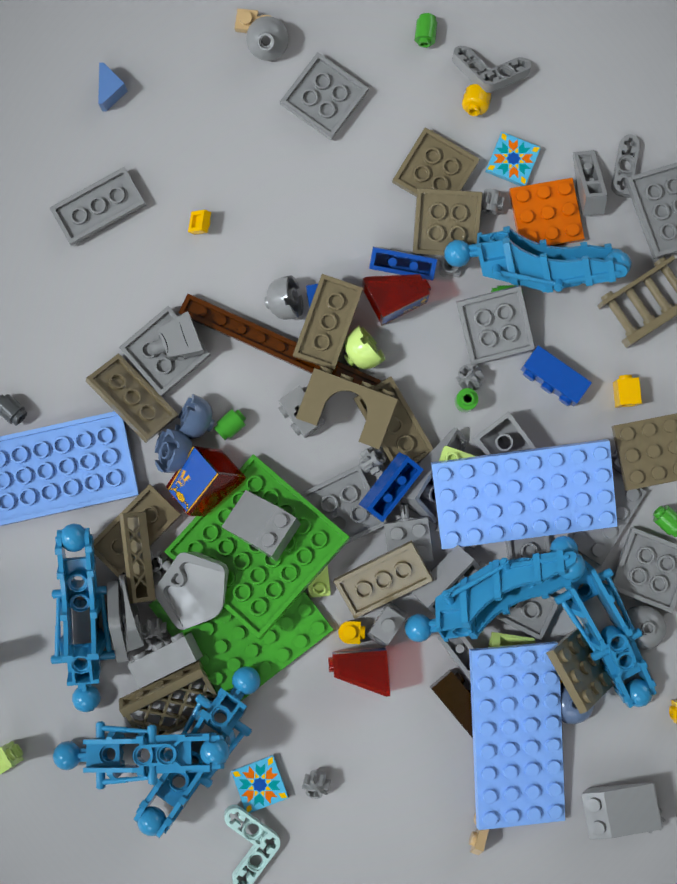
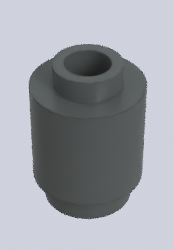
M10 394L0 395V416L10 424L19 425L27 416L25 407Z

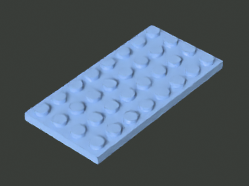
M115 411L0 436V526L130 498L140 494L125 421Z
M608 439L431 462L442 549L455 548L457 545L465 547L618 527L611 448Z
M557 642L469 649L476 827L478 830L565 821L560 677L546 654L558 644Z

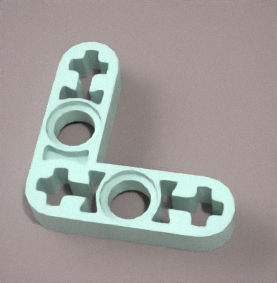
M231 805L224 812L226 824L254 844L233 871L232 882L233 884H253L278 851L280 839L275 831L242 807ZM238 812L239 819L243 821L242 826L237 819L231 821L229 814ZM249 824H256L258 826V831L253 835L246 832ZM273 837L274 845L269 844L266 847L265 840H270ZM254 855L262 857V862L257 866L250 863V859ZM247 872V874H246V879H247V881L245 882V881L242 880V881L239 883L238 876L243 877V876L245 875V873Z

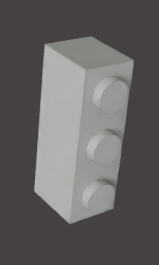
M457 545L431 570L433 581L413 590L412 593L435 615V598L442 594L444 590L452 588L460 580L471 576L482 568L475 559Z
M181 632L171 637L172 642L165 645L163 641L151 647L152 652L146 654L143 651L133 656L134 661L129 663L128 667L139 689L203 657L192 632L186 635Z

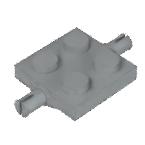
M402 504L399 505L401 518L384 523L387 551L389 552L412 540L424 562L434 561L428 517H410L408 504H404V508Z

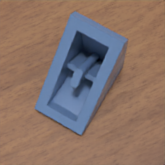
M99 63L98 104L102 111H108L128 90L125 83L105 63Z

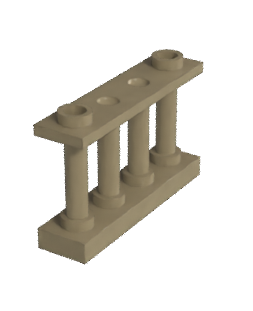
M674 255L668 259L665 256L654 263L655 267L614 294L610 291L601 297L602 302L598 305V308L601 309L608 304L626 331L625 335L627 337L621 341L626 348L677 316V305L673 306L672 303L669 304L651 278L652 275L661 270L677 293V277L668 266L676 259ZM641 282H644L662 309L660 310L662 314L657 318L654 315L651 316L633 289ZM624 293H626L644 320V326L640 329H637L636 326L633 327L615 300Z

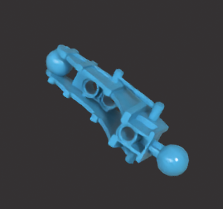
M510 226L503 227V231L483 235L482 232L477 233V244L468 245L463 240L451 241L444 250V257L447 263L453 267H462L468 263L470 258L479 256L483 276L509 282L516 286L521 285L541 290L542 293H550L553 290L560 292L563 288L578 286L582 283L586 284V286H592L597 283L615 282L616 278L625 277L628 274L632 264L628 254L622 250L612 248L611 243L604 244L605 247L587 245V242L580 243L581 246L574 247L548 246L546 239L540 240V243L534 242L521 236Z
M73 523L67 525L62 530H57V537H55V555L58 558L56 574L57 580L60 579L61 589L52 591L53 599L56 598L55 655H52L50 660L52 664L67 663V686L78 685V688L72 694L73 705L80 712H90L99 705L101 699L98 689L92 685L98 684L100 681L101 660L116 659V656L111 646L104 595H107V586H98L93 536L90 534V528H84L80 524ZM85 547V557L66 558L65 549L70 552H77ZM80 576V577H82L83 579H82V580H76L74 577ZM82 596L85 599L79 600L76 597ZM90 606L91 643L73 644L71 608L76 612H83ZM100 609L102 610L104 632L102 628H99L98 615ZM60 621H63V635H62V637H61V625H60Z
M567 536L557 537L550 546V552L563 549L564 553L568 551L578 553L577 543L574 539ZM585 561L583 576L578 581L572 583L573 589H567V591L554 597V601L556 604L563 606L592 649V660L597 661L602 658L604 663L602 665L603 669L612 678L615 684L614 690L621 697L623 703L628 708L646 706L657 692L654 688L656 683L651 678L647 669V663L642 658L635 642L636 639L643 636V633L639 628H634L611 578L614 574L612 569L608 568L597 574L595 569ZM594 596L598 597L609 615L610 621L614 624V626L605 627L601 634L583 602ZM615 600L618 606L620 607L625 619L621 617L618 609L616 608L614 604ZM576 616L580 618L583 625L585 626V629H583L581 623L579 622ZM638 673L641 679L631 680L625 687L623 680Z
M563 549L544 554L536 553L533 554L532 558L512 560L502 558L500 560H493L471 576L460 580L452 588L444 590L442 594L435 598L436 619L430 620L423 614L410 616L404 627L406 635L414 642H423L434 632H439L445 642H449L451 638L470 636L471 639H478L483 629L501 612L503 615L510 614L511 606L540 596L543 599H547L550 594L564 587L566 590L573 589L572 583L578 581L585 571L584 558L574 551L564 553Z
M249 666L239 668L232 677L233 689L230 693L220 688L213 702L202 694H198L195 698L197 704L181 734L189 731L194 720L196 725L191 734L200 733L206 724L220 735H224V740L230 745V755L244 735L247 737L252 732V729L240 722L247 708L241 702V699L244 695H250L259 688V673ZM223 713L227 720L223 723H218L215 721L214 715ZM234 729L240 732L237 737H235ZM166 751L164 757L167 760H171L173 758V751ZM192 751V758H195L199 764H203L201 755ZM216 771L163 773L160 779L157 778L156 785H153L154 787L145 800L140 803L136 811L137 814L133 820L137 822L139 830L147 836H157L158 838L163 833L166 834L200 783L207 788L211 787L213 784L211 777ZM176 777H182L186 783L183 787L177 788L173 785V780ZM156 796L173 807L167 818L162 809L150 806Z
M98 721L96 723V738L83 740L86 748H79L77 744L70 741L61 742L54 750L53 760L55 765L62 770H71L79 762H86L83 773H96V788L104 789L105 785L144 780H148L150 785H156L157 774L218 771L217 769H224V763L227 761L230 751L228 744L224 740V735H217L214 732L157 735V726L149 725L147 729L106 726L105 722ZM105 731H109L107 737L105 738ZM129 732L139 734L136 737H125V734L122 733ZM192 741H204L200 749L203 764H192ZM125 744H139L132 755L137 765L125 764V760H122L124 755L122 746H125ZM167 747L173 751V758L171 760H167L164 757V750ZM109 748L114 749L116 753L113 760L107 756ZM144 748L150 752L148 761H144L141 758V751ZM105 773H107L110 779H105ZM123 773H137L135 777L118 778Z

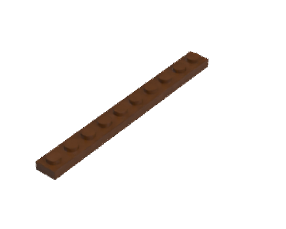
M187 294L180 308V315L188 311L193 321L310 374L313 373L314 368L320 369L318 365L293 357L297 342L195 296ZM339 361L335 371L332 372V375L340 377L341 373L353 377V383L361 385L362 381L374 386L381 382V380Z

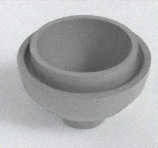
M264 16L256 19L249 26L246 41L249 50L254 56L261 60L269 61L279 58L285 52L289 36L286 27L280 20ZM263 37H269L271 42L264 44L262 41Z

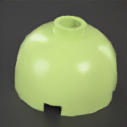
M359 325L347 335L344 344L347 354L344 357L351 366L355 364L361 369H372L385 361L382 350L377 351L376 341L365 328Z

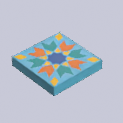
M501 132L485 172L516 185L526 186L541 147Z
M274 755L231 771L244 809L249 813L289 798Z

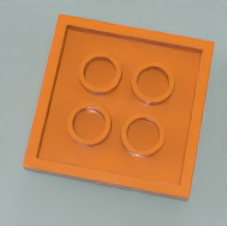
M573 178L509 189L518 234L537 243H540V240L546 239L548 246L584 241L585 238Z

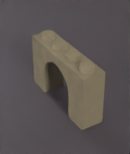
M320 366V369L314 368L296 418L318 426L325 405L331 396L341 391L354 392L364 400L367 406V419L358 442L380 449L398 399L394 398L395 393L385 389L382 390V393L373 390L374 385L363 381L361 385L353 383V377L342 373L340 377L332 375L333 370Z

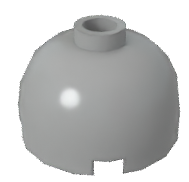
M292 275L274 280L270 284L267 296L265 297L267 309H270L276 317L283 320L299 318L303 314L302 295L299 297L297 295L296 289H299V285Z
M638 605L627 610L634 628H639L643 633V636L635 640L638 649L647 650L654 648L662 642L666 634V623L663 616L656 609L650 606Z

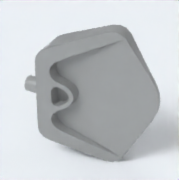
M183 552L175 558L172 564L169 561L163 563L162 567L166 573L155 587V596L178 629H188L211 620L221 613L225 603L229 573L226 564L199 552Z
M126 574L119 575L125 641L127 652L144 646L138 607L136 603H129Z

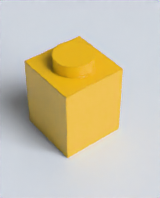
M621 375L619 379L613 382L615 408L633 407L642 404L639 377L632 378V375Z

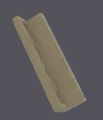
M146 512L119 514L129 603L154 601L156 596Z

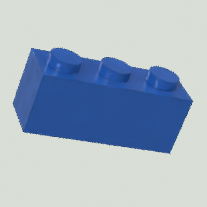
M373 246L369 269L433 281L437 259Z
M539 345L520 369L524 372L523 375L527 379L539 382L544 391L549 394L553 392L559 396L558 400L566 406H575L592 384L588 379Z
M399 452L359 505L375 518L384 522L424 469L411 458Z

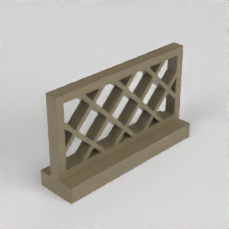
M198 659L120 698L119 711L123 717L127 718L132 728L144 729V727L149 725L157 726V735H169L186 725L190 716L182 715L184 707L195 708L197 704L187 701L189 693L202 694L214 699L218 694ZM200 678L204 680L203 690L192 688L194 681ZM177 690L186 691L183 700L171 698L173 692ZM160 700L166 703L164 709L159 710L151 708L153 702ZM169 703L181 705L178 714L167 711ZM138 710L146 712L143 721L134 719L131 714ZM149 713L161 715L158 724L147 722ZM164 717L176 719L175 723L171 726L162 725Z

